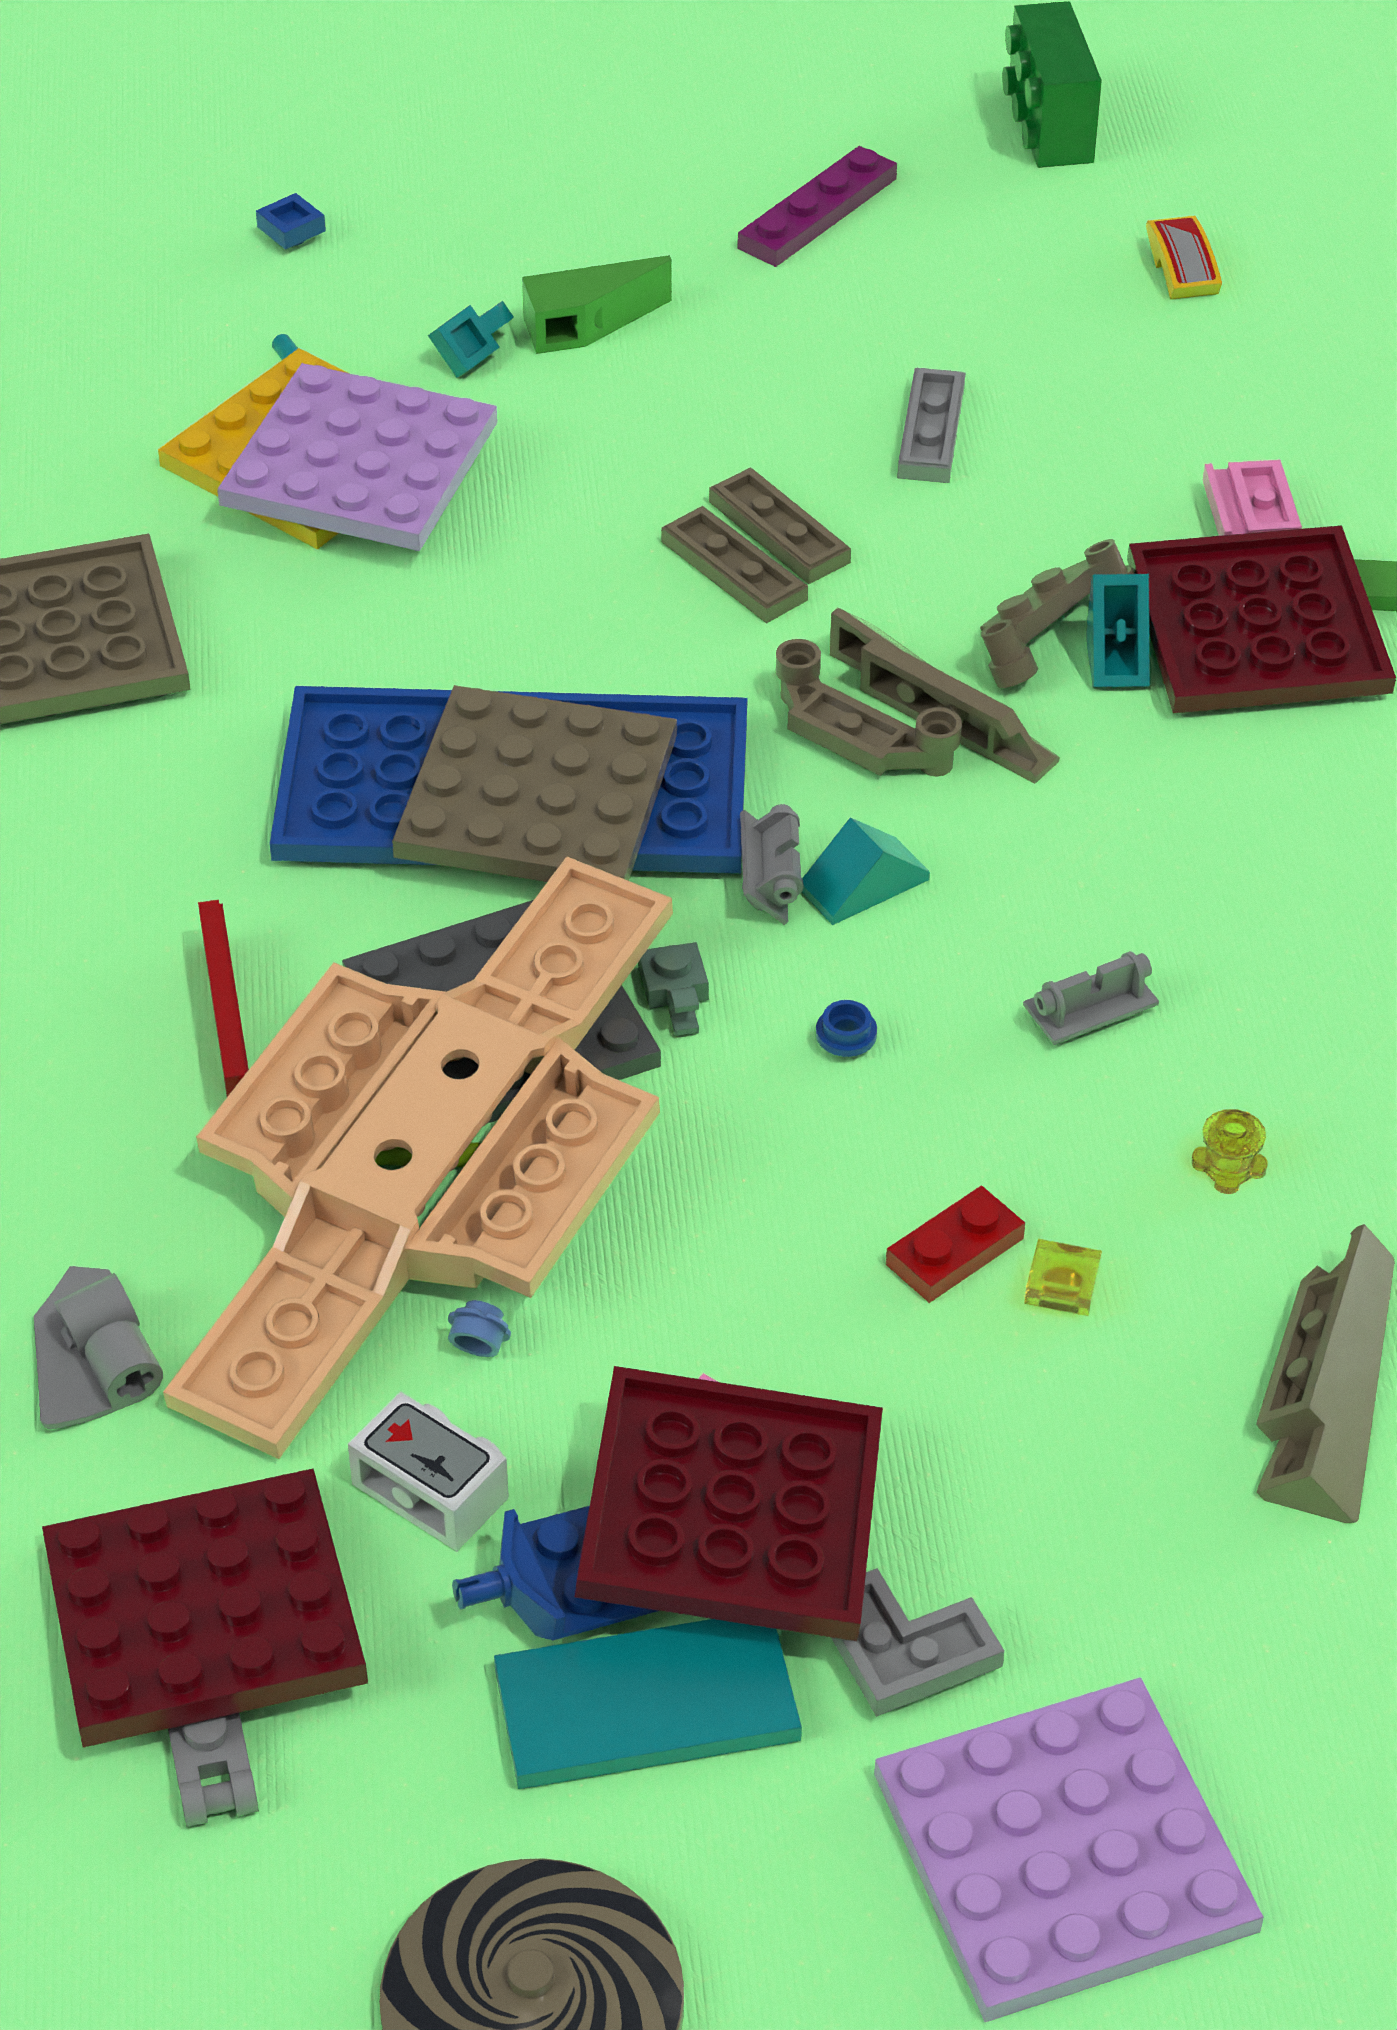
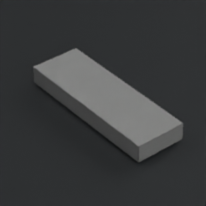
M914 368L898 461L897 479L950 483L966 372Z

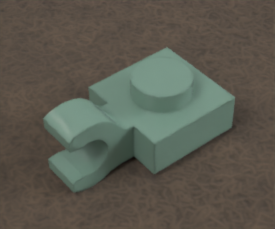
M697 942L647 949L638 962V970L649 1009L668 1007L675 1036L699 1033V1024L695 1010H699L700 1001L709 1000V982Z

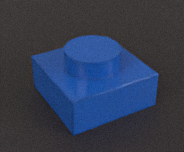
M297 193L256 210L257 227L285 250L300 245L306 240L326 231L325 215Z

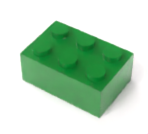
M1071 2L1014 5L1013 25H1007L1005 30V44L1007 53L1010 55V66L1003 67L1002 85L1005 96L1011 95L1014 121L1021 122L1024 148L1031 149L1038 168L1094 163L1102 79Z

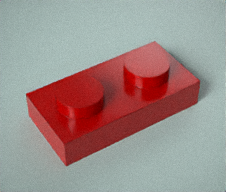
M981 1185L889 1246L886 1252V1265L928 1303H931L1024 1239L1026 1222Z

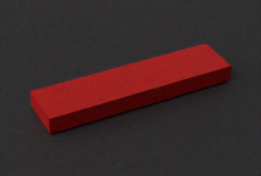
M218 899L198 902L225 1091L226 1097H228L248 1072L249 1068L223 903H219Z

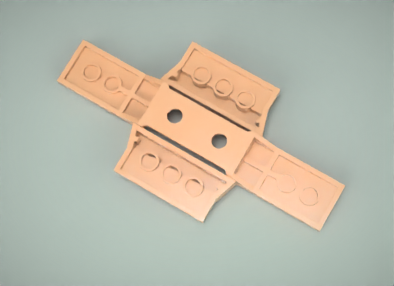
M566 857L472 981L447 992L385 984L335 962L332 963L196 1136L200 1153L252 1175L256 1192L285 1218L272 1248L163 1391L168 1408L280 1459L409 1279L477 1288L483 1278H486L532 1298L660 1113L658 1096L603 1074L576 1052L575 1049L673 915L671 897ZM463 1057L470 1058L479 1065L478 1070L472 1076L465 1079L450 1078L442 1071L446 1063L460 1060ZM524 1071L530 1073L531 1075L419 1228L417 1217L423 1213L428 1200L447 1174L458 1165L459 1158L479 1130L490 1121L493 1111L514 1082L523 1076ZM396 1147L404 1148L412 1154L410 1162L396 1170L381 1168L375 1162L376 1157L381 1151L392 1150Z

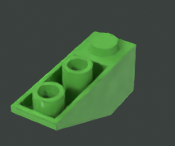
M670 255L522 277L523 319L536 354L586 347L672 301V259Z

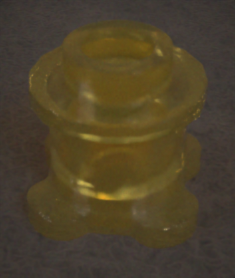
M1224 1109L1213 1113L1206 1119L1202 1128L1203 1142L1206 1147L1199 1146L1194 1149L1191 1164L1195 1170L1205 1172L1214 1181V1188L1224 1194H1234L1238 1192L1240 1185L1251 1178L1261 1179L1266 1175L1268 1161L1266 1157L1258 1154L1265 1144L1266 1132L1265 1127L1257 1117L1239 1109Z

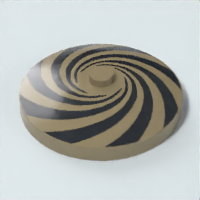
M545 1858L509 1860L484 1866L452 1880L425 1900L408 1918L393 1942L384 1965L379 2000L382 2030H682L684 2019L682 1967L673 1940L659 1916L639 1895L617 1879L593 1868L563 1860Z

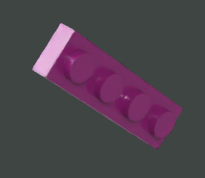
M860 145L741 229L738 232L737 249L777 267L897 179V163L877 154L871 149Z

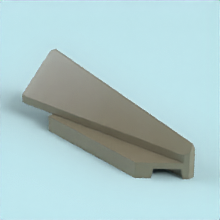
M836 608L831 613L829 655L861 672L860 690L915 720L922 711L933 707H942L954 711L962 721L961 745L1034 784L1058 764L1060 757L1028 734L1012 708L936 669L874 624L841 608Z
M1365 1224L1357 1226L1350 1233L1351 1239L1346 1256L1330 1273L1317 1265L1301 1280L1256 1422V1426L1271 1442L1279 1440L1258 1485L1257 1494L1264 1501L1342 1523H1355L1359 1520L1395 1264L1393 1255Z

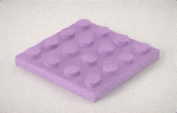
M301 363L218 487L219 506L420 551L497 425V406L474 401L470 398H459L427 391L420 387H409L377 380L369 376H359L327 369L323 366Z
M1141 1677L875 1759L874 1776L985 2023L1261 1932L1264 1916Z

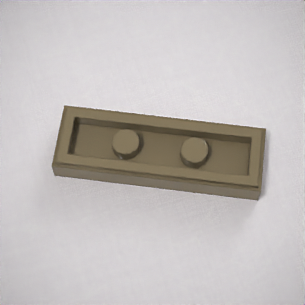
M750 467L709 487V503L806 583L811 584L851 563V548L753 468Z
M703 505L661 527V542L766 624L808 601L807 584Z

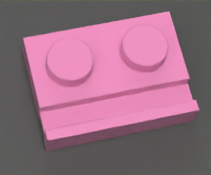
M1280 459L1228 462L1227 469H1214L1212 463L1204 464L1202 481L1219 536L1302 529Z

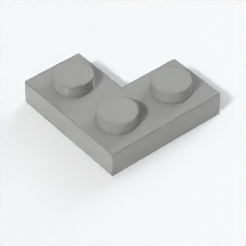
M878 1568L866 1572L861 1625L857 1641L831 1638L876 1717L1003 1667L1005 1650L972 1597L909 1621Z

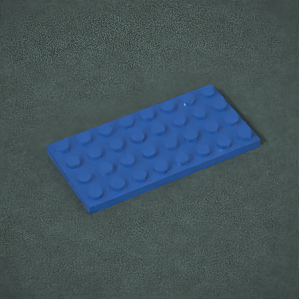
M295 686L269 843L271 861L436 865L394 858L392 840L452 690ZM496 691L677 719V737L632 871L741 874L740 812L744 810L748 698Z

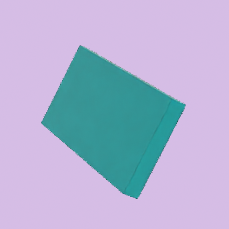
M708 1619L494 1655L495 1674L518 1790L801 1741L802 1726L778 1632L774 1628Z

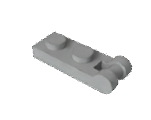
M239 1713L168 1729L186 1827L208 1823L207 1815L234 1809L237 1816L259 1812ZM229 1774L230 1781L206 1786L201 1785L202 1779Z

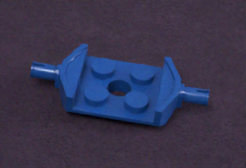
M590 1506L522 1524L518 1520L515 1509L505 1511L499 1565L494 1566L493 1571L463 1579H455L452 1582L455 1601H458L460 1610L500 1598L503 1607L511 1606L535 1636L552 1641L659 1611L575 1598L576 1582Z

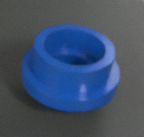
M839 1000L828 1005L816 1023V1039L824 1050L833 1055L842 1057L858 1056L870 1050L875 1044L877 1024L871 1016L869 1009L862 1003L854 1000Z

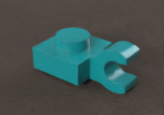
M503 300L480 316L477 315L470 304L427 336L456 378H458L500 348L491 334L512 320L514 316Z

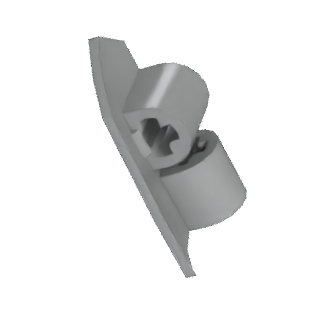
M69 1266L55 1289L33 1316L40 1421L44 1428L49 1430L89 1422L138 1403L152 1395L163 1380V1370L139 1328V1319L115 1273L112 1274L109 1269Z

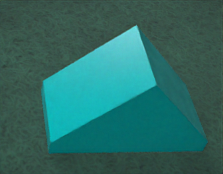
M1149 574L1092 575L1085 635L1092 687L1150 686Z
M850 817L802 878L803 890L801 893L833 926L929 881L930 871L897 837Z

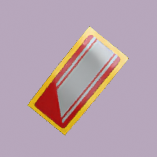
M1194 215L1148 220L1146 230L1156 268H1163L1170 300L1219 294L1222 279L1210 242L1197 217Z

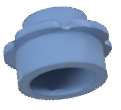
M468 1301L465 1307L457 1308L448 1315V1322L452 1325L448 1335L449 1342L456 1348L480 1357H494L498 1355L502 1342L510 1339L511 1331L508 1329V1324L503 1320L504 1313L498 1307L483 1301Z

